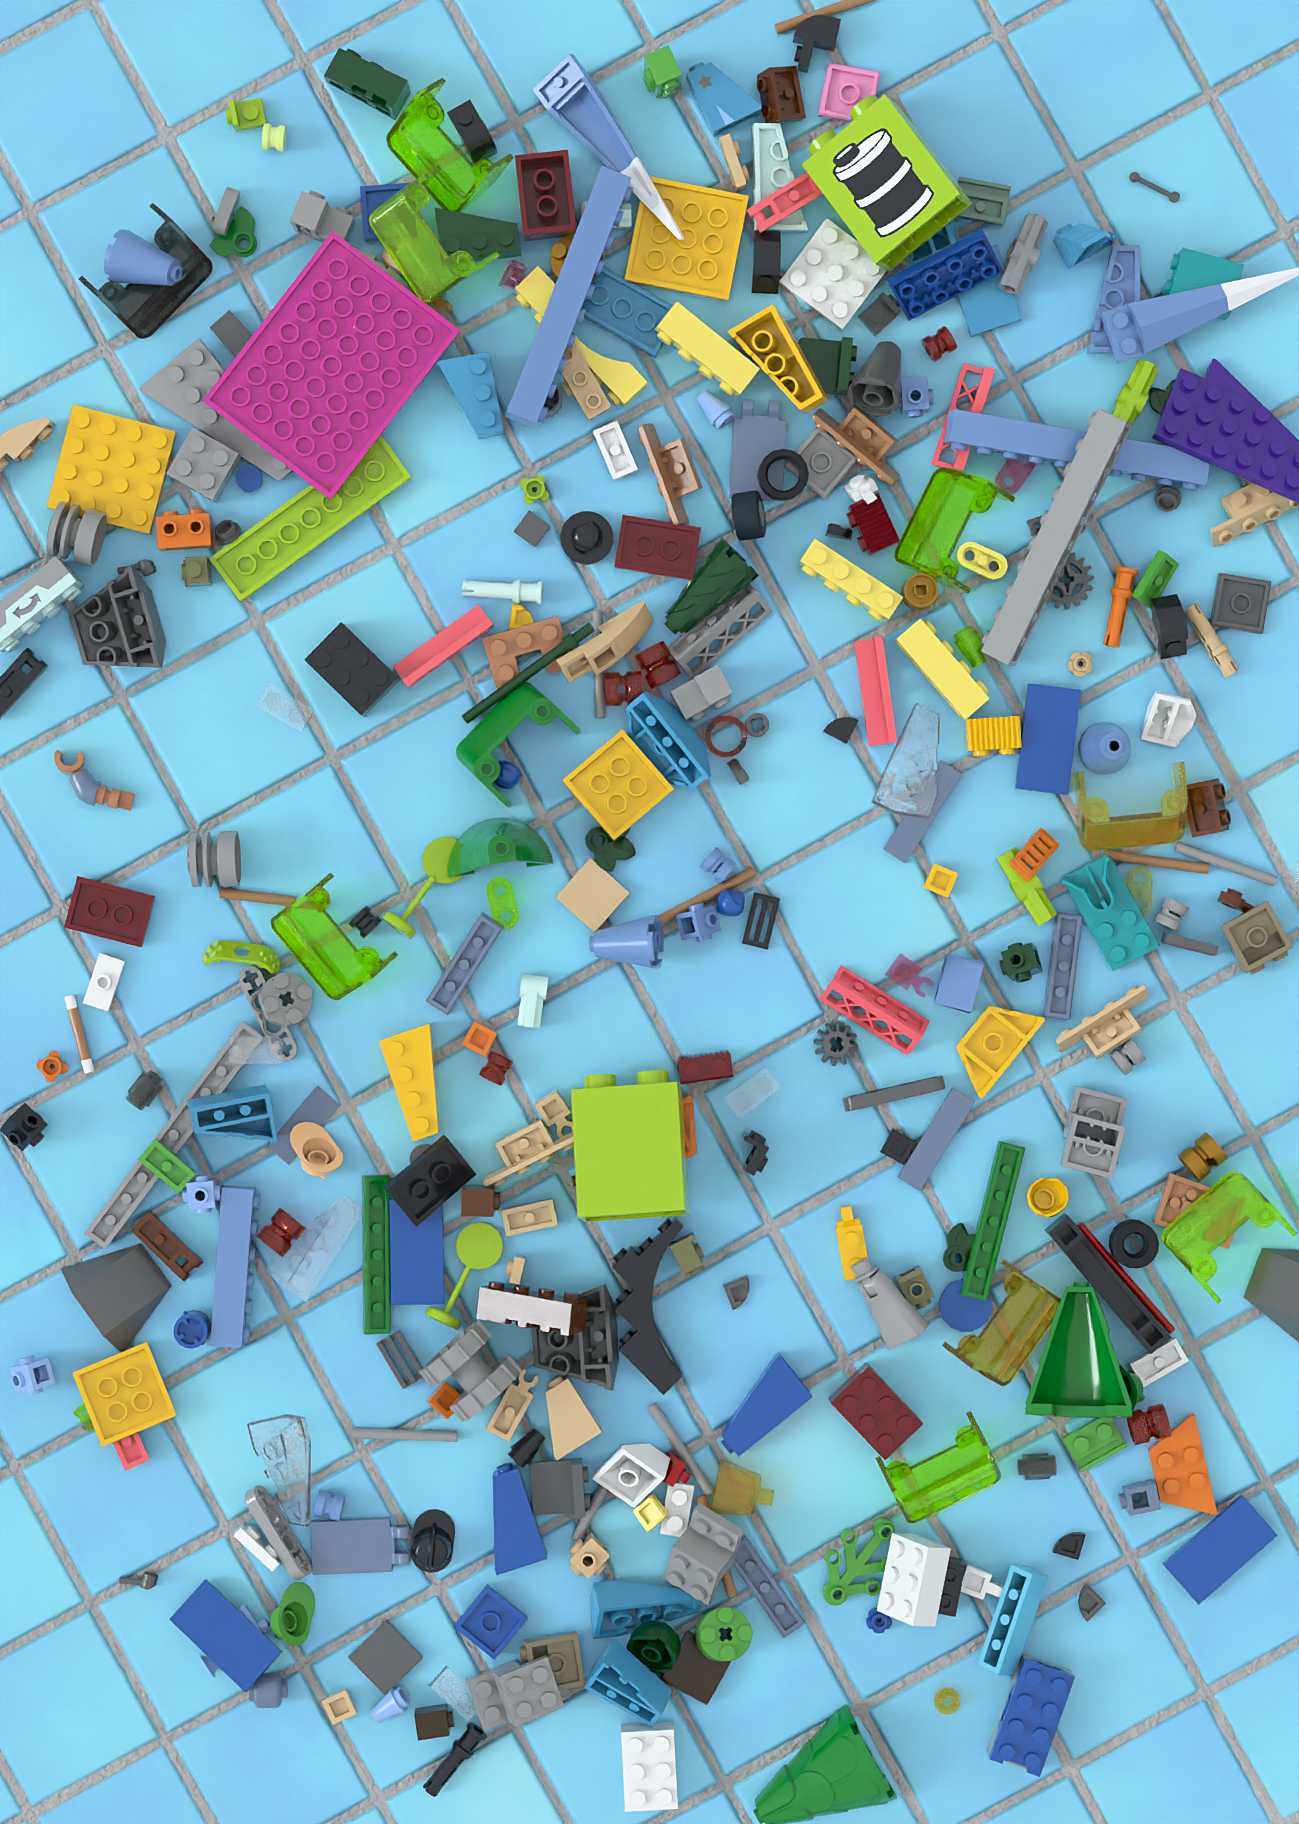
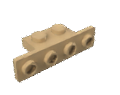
M574 342L572 349L566 348L563 355L567 362L562 374H560L564 380L561 386L568 398L573 396L575 401H578L587 419L591 420L610 409L611 405Z
M1251 483L1221 498V505L1231 519L1210 529L1211 543L1214 547L1226 544L1238 535L1250 532L1257 526L1269 520H1274L1291 509L1299 508V503Z
M1145 984L1140 987L1131 988L1120 1000L1107 1003L1101 1012L1085 1017L1080 1025L1074 1029L1063 1031L1058 1036V1039L1055 1040L1059 1051L1062 1053L1081 1040H1084L1098 1060L1141 1033V1027L1129 1010L1150 997Z
M541 1118L496 1141L495 1146L506 1166L486 1175L483 1180L484 1186L486 1187L490 1184L493 1187L498 1186L507 1180L506 1176L514 1172L516 1175L527 1171L530 1168L529 1164L537 1160L539 1163L545 1162L554 1156L553 1152L561 1148L563 1151L574 1147L573 1132L554 1141Z

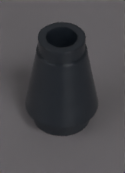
M533 1428L531 1432L527 1433L510 1447L512 1450L507 1455L524 1468L527 1464L530 1465L546 1438Z

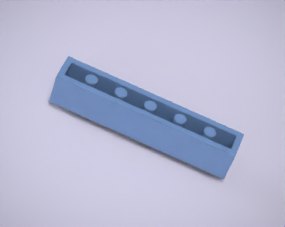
M224 1185L221 1190L210 1346L242 1349L245 1342H249L250 1326H246L247 1315L251 1316L252 1300L248 1299V1292L254 1286V1273H250V1265L255 1263L256 1247H252L253 1236L257 1237L258 1221L254 1220V1212L259 1210L260 1194H256V1187Z

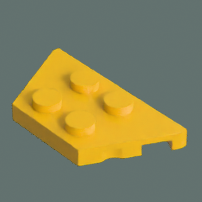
M989 1005L955 1046L978 1097L982 1099L1044 1023L1045 1019L1043 1017Z

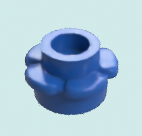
M873 1608L868 1612L866 1624L869 1629H873V1632L880 1634L885 1629L891 1627L892 1619L890 1616L877 1611V1608ZM878 1618L882 1619L880 1623L877 1622Z

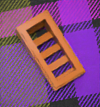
M1040 828L1025 842L1009 862V865L1028 882L1056 851L1059 844L1043 828Z

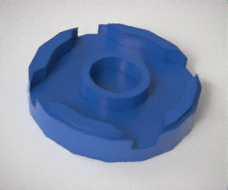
M963 1279L951 1282L943 1290L939 1298V1311L942 1319L951 1328L960 1332H971L981 1328L988 1321L991 1314L992 1301L989 1294L987 1302L959 1295Z

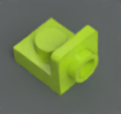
M262 98L235 102L234 99L228 100L230 108L225 109L228 125L233 124L236 132L260 128L264 126V123H267Z

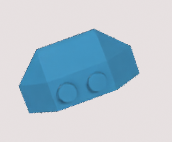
M645 691L625 707L629 737L670 784L685 787V789L692 791L711 776L706 745L673 704Z

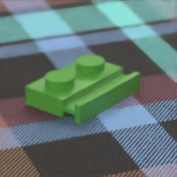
M1095 1418L1062 1437L1081 1472L1127 1447L1112 1418Z

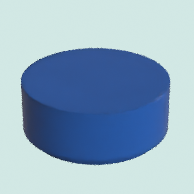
M245 465L237 471L236 483L245 492H255L262 486L263 475L257 467Z

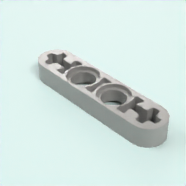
M256 966L245 967L239 973L240 985L274 1055L281 1061H289L298 1052V1046L289 1026H281L280 1031L277 1033H272L267 1029L268 1020L263 1015V1010L258 1008L255 1003L260 990L251 995L249 990L254 989L251 982L246 983L244 978L247 977V971L250 970L251 973L258 974V977L255 979L258 987L267 980L260 968ZM286 1032L288 1037H284L283 1041L286 1045H292L293 1049L289 1051L290 1056H286L285 1053L280 1054L279 1049L282 1045L279 1040L274 1043L272 1038Z
M260 1485L248 1490L245 1493V1502L290 1576L295 1580H300L311 1574L312 1564L268 1491Z

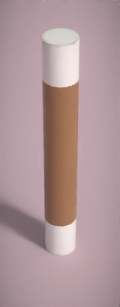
M75 995L66 996L64 999L84 1074L93 1072L95 1070Z

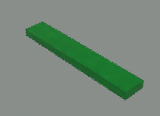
M998 1141L959 1295L987 1302L1025 1152L1024 1147Z
M362 1175L363 1334L365 1335L391 1334L390 1195L383 1188L390 1182V1175Z

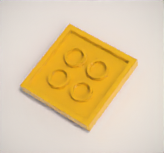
M623 729L562 780L564 785L613 841L674 791L671 784Z
M147 1342L72 1373L102 1447L177 1416Z

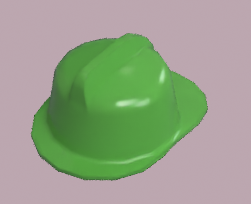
M295 1582L285 1590L281 1604L275 1608L270 1618V1625L275 1633V1638L283 1639L291 1646L303 1644L308 1638L315 1598L312 1589L306 1583Z

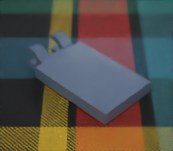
M743 399L742 417L733 419L729 498H732V495L735 493L756 490L760 493L762 500L780 501L772 499L763 492L757 477L759 466L765 456L772 451L785 449L787 421L779 420L780 401H769L768 416L753 415L754 400ZM784 459L776 460L772 463L767 474L768 481L772 487L782 491Z
M390 1517L340 1519V1521L312 1520L310 1522L313 1575L392 1572L393 1564H410V1550L395 1551V1538H408V1535H410L409 1524L391 1525Z

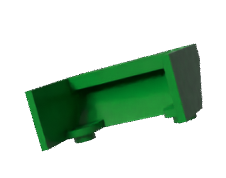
M524 682L501 699L456 748L458 760L506 807H509L511 803L491 785L499 777L501 771L499 762L491 753L527 716L538 725H547L558 716L576 735L581 732L559 708L529 682Z

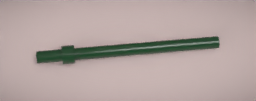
M588 622L575 633L567 634L562 638L560 644L462 715L464 721L469 724L565 652L577 648L580 641L595 631L593 626Z

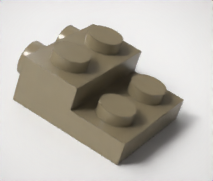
M1268 901L1257 905L1220 926L1242 972L1247 973L1250 971L1251 975L1264 969V963L1273 959L1276 962L1288 956L1287 951L1293 948Z
M576 1631L554 1636L547 1634L523 1639L524 1646L519 1647L521 1662L527 1663L544 1655L547 1656L559 1691L585 1685L580 1645Z

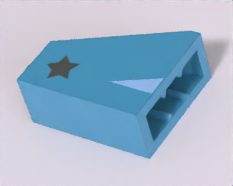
M703 62L692 66L689 69L690 72L686 74V81L713 137L761 115L762 107L760 103L711 62L705 65Z

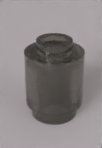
M152 1070L148 1073L142 1071L127 1091L129 1094L126 1100L143 1111L146 1106L149 1107L164 1088L161 1084L163 1079Z
M1048 1453L1022 1454V1459L1017 1460L1018 1475H1023L1024 1481L1050 1479V1476H1056L1055 1455H1048Z

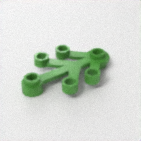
M879 1517L873 1522L872 1531L874 1535L857 1556L855 1544L858 1541V1535L851 1528L844 1529L841 1532L840 1538L844 1543L846 1571L841 1577L839 1576L838 1569L842 1562L841 1555L835 1549H830L825 1553L824 1560L828 1565L829 1581L823 1588V1597L828 1604L833 1606L841 1605L847 1600L848 1596L866 1592L871 1596L879 1594L881 1585L873 1577L866 1579L865 1582L850 1583L856 1576L885 1571L887 1557L880 1561L866 1562L883 1540H889L892 1533H895V1527L888 1518ZM883 1528H889L887 1533L881 1534ZM853 1534V1538L851 1540H845L847 1535ZM832 1555H837V1558H836L835 1561H833V1562H830V1561H829V1558H830ZM872 1583H876V1587L873 1590H869V1586ZM840 1590L839 1595L834 1597V1591Z

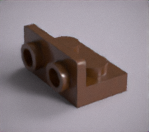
M796 66L769 67L757 75V90L761 97V112L765 123L802 121L806 118Z
M1219 778L1182 786L1192 838L1229 830L1231 816L1229 810L1225 809L1223 799L1226 797V792Z

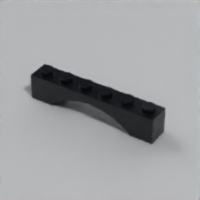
M1063 1213L1044 1229L1150 1354L1171 1338L1067 1214Z

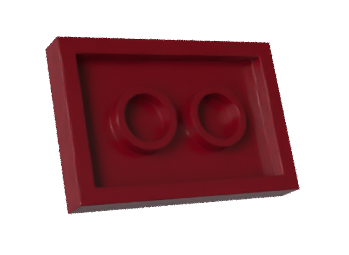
M622 515L614 568L691 580L694 574L701 527L683 524L675 526L670 522Z
M77 876L64 928L143 947L156 896Z

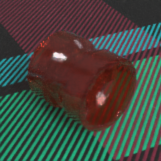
M945 326L938 329L936 335H928L921 339L926 353L933 362L941 359L945 352L951 353L957 349V344L952 334Z
M490 1050L487 1056L488 1062L486 1066L481 1068L479 1075L502 1086L505 1080L504 1075L511 1068L513 1061Z

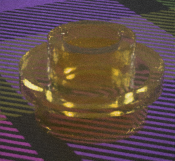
M945 1687L938 1690L935 1694L934 1704L940 1713L952 1714L960 1707V1696L953 1688ZM947 1697L952 1699V1703L948 1706L943 1704V1700Z

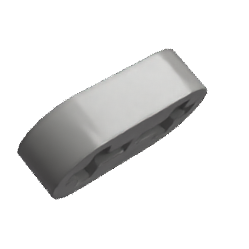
M230 187L226 188L213 222L212 232L226 236L240 198L239 190Z

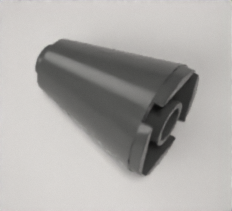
M891 341L880 342L876 345L848 388L847 396L853 406H855V403L862 407L861 411L863 413L873 416L890 415L892 410L895 409L896 411L900 403L901 349Z

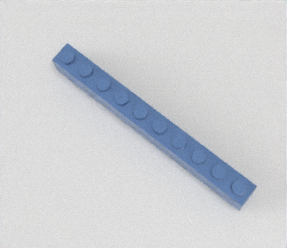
M601 165L506 411V418L534 429L537 422L543 423L548 408L544 407L547 397L553 398L558 383L553 382L557 372L562 374L567 359L563 357L566 348L572 349L577 335L572 333L576 323L581 325L586 312L582 305L585 299H591L596 285L591 284L594 274L600 276L605 263L601 256L604 250L609 252L615 237L610 235L613 225L619 227L624 212L619 209L623 201L628 203L633 187L629 186L631 177Z
M953 409L948 414L944 443L951 444V449L967 451V447L977 449V454L992 456L993 452L1003 453L1002 458L1018 460L1019 456L1029 458V463L1044 464V461L1054 462V467L1065 469L1070 461L1073 462L1077 454L1075 451L1076 445L1081 437H1085L1087 432ZM1126 439L1108 476L1120 478L1121 474L1131 475V480L1146 482L1147 478L1157 480V485L1172 486V483L1182 484V489L1197 491L1198 487L1207 485L1210 464L1170 446Z

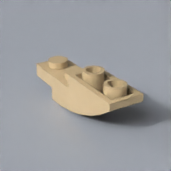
M46 417L20 424L0 435V472L7 467L10 457L18 463L21 460H28L35 452V445L39 441L44 442L53 433L51 428L55 424Z
M643 600L598 626L601 634L556 660L569 683L591 670L597 676L616 663L635 646L653 622V618Z

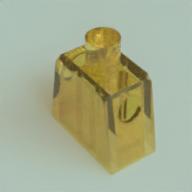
M721 1459L710 1510L717 1514L754 1515L756 1503L772 1505L774 1490L760 1487V1474Z

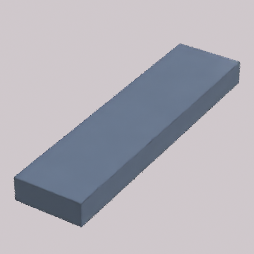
M940 760L883 850L906 863L963 774Z
M482 912L426 999V1002L448 1015L504 926Z
M1056 912L1043 1017L1070 1020L1083 916Z
M952 1087L897 1177L921 1191L975 1101Z
M746 1535L743 1536L733 1565L783 1638L804 1625L805 1620Z

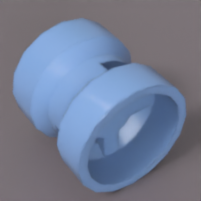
M716 847L701 864L700 868L705 872H710L714 880L720 884L735 867L736 863L731 859L723 857L722 852ZM721 862H723V864H722V865L719 867V869L716 871L715 869L717 868V866H718Z
M320 1489L313 1515L322 1517L324 1515L327 1516L329 1513L331 1520L340 1521L345 1495L336 1494L332 1498L328 1491Z

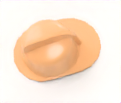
M302 1122L293 1127L290 1133V1143L300 1158L301 1167L307 1174L325 1179L331 1171H335L341 1166L343 1153L322 1126L312 1122Z

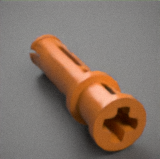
M1115 566L1117 575L1114 588H1111L1110 591L1113 599L1103 645L1119 648L1129 599L1133 597L1135 575H1138L1139 570Z

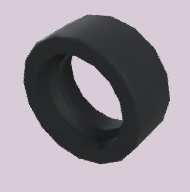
M779 449L765 456L759 466L757 477L761 489L767 496L774 500L786 501L795 498L803 491L808 481L809 472L807 463L801 455L793 450ZM776 460H789L798 469V481L789 490H777L768 481V469Z

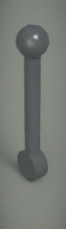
M1132 172L1129 176L1132 182H1139L1169 197V201L1172 203H1176L1180 199L1178 192L1171 193L1141 178L1137 172Z

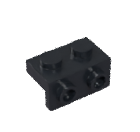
M751 1130L750 1134L746 1132L742 1134L743 1140L754 1145L743 1168L744 1171L754 1176L756 1171L761 1173L768 1161L765 1155L769 1146L765 1143L766 1139L764 1136Z

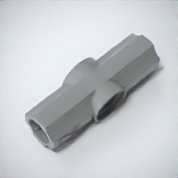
M1028 213L1024 218L1018 236L1013 240L1007 251L1006 259L1008 261L998 286L1008 294L1018 295L1021 293L1029 271L1034 267L1041 251L1039 245L1048 225L1043 216Z

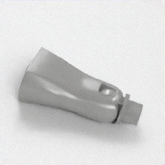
M864 1258L850 1267L856 1275L854 1280L858 1282L859 1291L875 1320L888 1350L917 1337L928 1327V1322L906 1300L885 1272L879 1270L877 1265L872 1266L869 1260Z

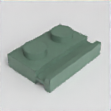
M959 177V186L973 204L960 213L957 218L1003 226L1011 186Z

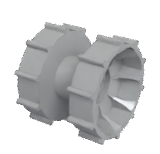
M480 1320L472 1323L464 1331L460 1332L419 1371L431 1387L437 1386L449 1375H452L465 1390L449 1407L461 1422L468 1421L479 1411L483 1410L522 1371L510 1355L504 1357L492 1367H489L477 1351L492 1334Z

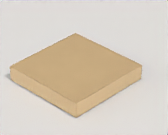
M590 858L555 898L595 932L628 896L629 892Z

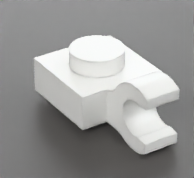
M867 474L855 476L849 481V484L844 486L846 493L855 503L863 499L867 504H870L877 499L873 492L878 490V487Z
M967 1564L961 1592L982 1600L986 1593L1000 1598L1004 1585L990 1581L992 1573Z

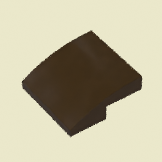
M687 1630L680 1642L681 1651L677 1663L671 1671L663 1673L660 1680L707 1705L731 1661L716 1662L706 1658L697 1648L695 1634Z

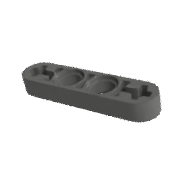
M943 1075L848 1096L843 1098L845 1112L945 1089Z

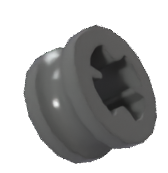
M761 713L750 715L745 724L748 734L754 737H761L766 734L769 729L767 717ZM757 717L762 719L761 724L765 726L764 730L761 731L759 729L758 733L752 731L753 726L750 724V721L752 719L756 721Z

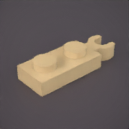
M523 1368L519 1373V1384L517 1385L512 1382L508 1386L486 1427V1430L508 1442L534 1396V1393L528 1391V1389L534 1387L539 1379V1375L536 1374L532 1381H526L524 1379L526 1368Z

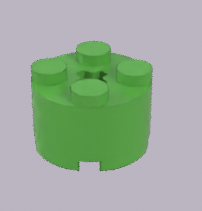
M730 1607L716 1608L706 1612L697 1622L695 1629L697 1648L706 1658L716 1662H727L740 1658L748 1650L753 1636L751 1625L745 1615ZM726 1629L728 1639L720 1640L721 1633L719 1630Z

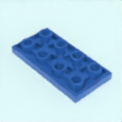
M983 229L893 275L887 281L908 321L998 275L1003 272V269Z
M1028 684L1021 734L1022 748L1019 751L1015 789L1068 795L1081 690Z
M389 1199L391 1305L444 1304L443 1204L416 1227L393 1199Z
M1241 1494L1162 1564L1199 1605L1278 1535Z
M207 1579L201 1583L169 1619L244 1692H247L283 1652Z

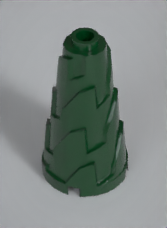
M721 538L716 543L712 552L695 571L693 578L682 590L678 599L667 610L665 617L667 621L664 624L674 634L678 631L680 633L688 632L700 620L707 617L720 605H724L747 584L753 582L759 574L751 565L748 566L746 560Z

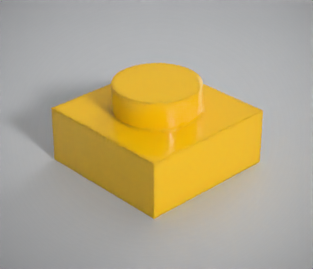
M933 863L923 888L948 898L958 873Z

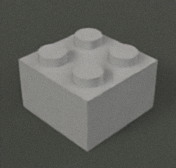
M192 427L166 474L217 503L242 457L239 453Z

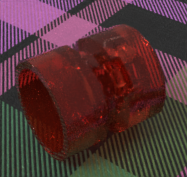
M664 641L634 656L640 669L646 670L645 678L651 689L681 674L675 660L669 659L671 653Z
M627 671L624 676L619 672L604 673L606 707L621 706L623 702L629 705L643 693L641 671ZM617 685H625V693H617Z
M279 1208L271 1217L272 1224L265 1225L256 1237L283 1258L292 1247L291 1241L297 1240L306 1228L283 1209Z
M1162 1403L1148 1406L1145 1412L1141 1409L1132 1410V1417L1126 1418L1135 1446L1148 1443L1152 1437L1156 1440L1171 1437L1168 1416Z

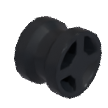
M366 905L350 921L349 925L352 928H357L360 931V936L364 939L377 927L382 919L374 916L371 913V909Z

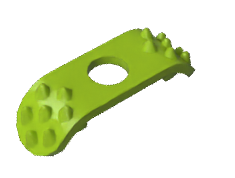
M219 940L212 945H208L206 952L203 953L202 963L205 965L211 962L220 963L221 960L256 964L259 968L267 969L272 974L280 971L278 955L274 950L265 945ZM237 949H245L249 952V954L245 956H238L234 953V951Z

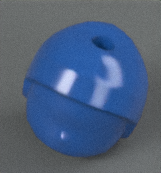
M499 760L501 771L494 783L500 788L511 789L520 781L522 777L521 771L511 762Z
M727 889L721 891L716 905L717 912L724 916H739L744 909L745 896L743 892Z

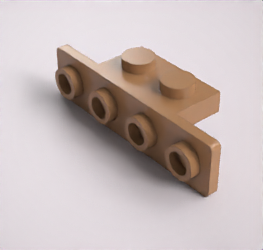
M856 405L841 424L821 408L813 414L811 418L815 421V425L821 431L829 432L835 437V442L840 447L853 452L860 464L872 468L879 480L893 485L899 479L900 474L881 459L897 439L868 414L863 413L861 408Z
M652 423L642 424L638 426L640 431L639 439L647 450L649 466L655 472L658 480V491L664 497L667 505V515L675 526L689 523L681 497L703 487L685 438L661 446L654 425Z

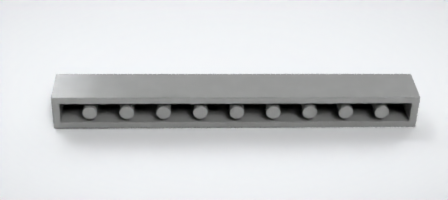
M1099 408L1096 413L1094 412L1090 416L1087 423L1089 429L1085 437H1081L1076 445L1075 451L1077 454L1073 462L1070 461L1064 470V481L1061 486L1055 489L1052 495L1053 503L1049 511L1046 510L1041 517L1040 525L1042 526L1038 534H1035L1029 542L1028 549L1030 551L1026 559H1022L1017 567V578L1014 583L1008 586L1003 606L999 607L994 614L993 621L995 623L991 631H987L982 639L981 644L983 648L981 652L1007 665L1016 666L1133 424Z

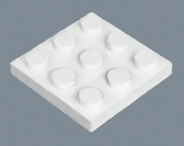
M826 218L779 281V284L842 331L887 270L875 264L857 240Z

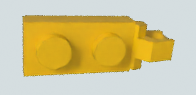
M850 1205L840 1207L842 1221H837V1228H835L845 1281L855 1279L856 1277L850 1268L853 1264L864 1258L868 1259L863 1227L860 1223V1218L853 1219Z

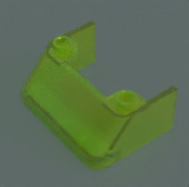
M442 77L415 94L387 134L386 142L391 152L443 209L461 212L499 178L514 157L510 153L496 163L482 158L475 164L466 157L440 128L445 114L435 96L446 82Z
M440 165L401 189L378 206L369 217L371 228L418 298L424 302L435 301L483 270L499 257L496 251L476 264L472 256L465 251H456L448 256L420 214L419 210L424 208L429 202V192L425 185L442 170Z
M946 467L937 469L932 474L896 547L895 560L917 573H926L932 576L936 582L944 586L969 593L971 588L956 579L959 572L958 564L950 559L972 512L977 514L985 513L991 508L995 497L1014 502L1015 497L988 479Z
M329 873L279 911L271 919V927L323 992L333 1000H340L373 979L398 954L394 951L381 959L377 951L372 948L361 947L357 950L325 910L330 905V897L328 891L323 886L334 877L332 873Z
M1231 1171L1223 1176L1168 1225L1162 1233V1242L1217 1304L1222 1300L1206 1283L1217 1271V1263L1210 1253L1248 1219L1261 1228L1268 1227L1277 1221L1293 1237L1297 1234L1275 1206L1246 1176L1238 1171Z
M971 1411L966 1413L971 1426H964L959 1429L955 1436L956 1445L911 1467H909L907 1462L893 1461L886 1467L880 1456L876 1458L908 1523L922 1521L996 1484L1000 1480V1470Z

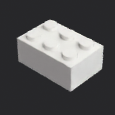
M892 1533L877 1611L911 1626H935L951 1548L916 1534Z
M658 1722L653 1727L645 1723L621 1724L625 1812L678 1809L674 1723Z

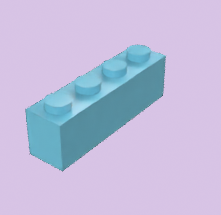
M1011 1564L977 1665L997 1675H1015L1049 1577L1048 1575L1029 1566Z

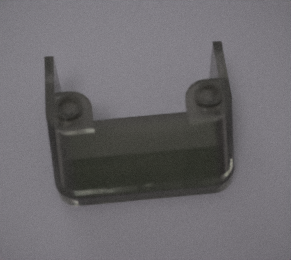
M154 203L149 207L164 222L154 235L155 244L162 251L179 260L182 267L180 280L172 286L129 283L125 288L120 283L109 281L97 290L83 276L79 278L81 283L133 334L141 339L153 335L210 276L213 269L211 260Z

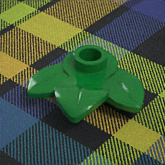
M241 206L237 210L234 219H232L226 236L216 233L218 238L210 244L211 249L221 256L236 254L240 257H248L255 252L257 248V240L253 234L255 221L250 212ZM242 240L249 241V245L246 248H241L239 244Z

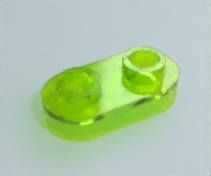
M502 877L494 878L488 883L486 888L492 917L504 926L503 929H511L519 921V911L514 890L509 880ZM498 885H502L505 888V893L501 896L495 893V888ZM509 911L511 919L509 921L502 920V912Z

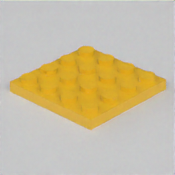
M649 176L680 229L684 240L677 239L640 200L624 280L728 302L749 196Z
M73 405L47 508L55 510L61 501L68 502L70 509L72 505L76 504L80 507V517L84 515L88 508L106 512L107 524L151 535L177 432Z

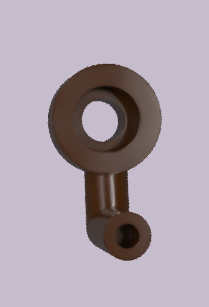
M1230 888L1227 889V892L1221 891L1217 902L1243 913L1255 907L1241 898L1242 893Z

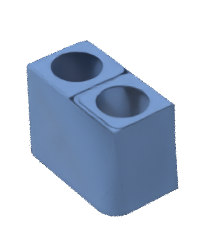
M946 954L934 1003L970 1014L973 1010L984 961Z

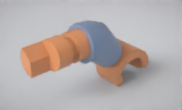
M58 749L54 754L55 764L62 773L71 775L70 782L78 799L92 806L107 803V806L110 808H122L131 811L135 794L114 788L111 791L107 790L108 787L96 781L87 769L83 770L85 758L82 751L77 753V762L74 765L66 766L62 763L63 754Z

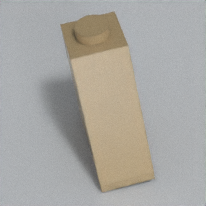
M561 1375L547 1383L549 1387L546 1388L545 1392L553 1452L556 1460H559L602 1432V1427L569 1376L562 1378Z

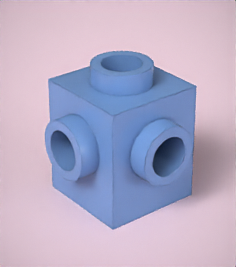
M927 377L902 378L899 403L901 414H907L908 418L923 417V412H928L930 409L929 405L934 403L933 389H928ZM911 396H916L918 400H912Z
M704 903L688 906L689 912L676 915L681 940L696 938L697 942L712 939V933L721 931L715 905L705 907Z

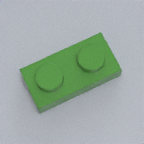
M1158 550L1142 579L1137 584L1132 596L1142 605L1151 609V599L1161 596L1179 564L1167 553Z
M156 1138L138 1158L143 1165L178 1194L196 1174V1171Z

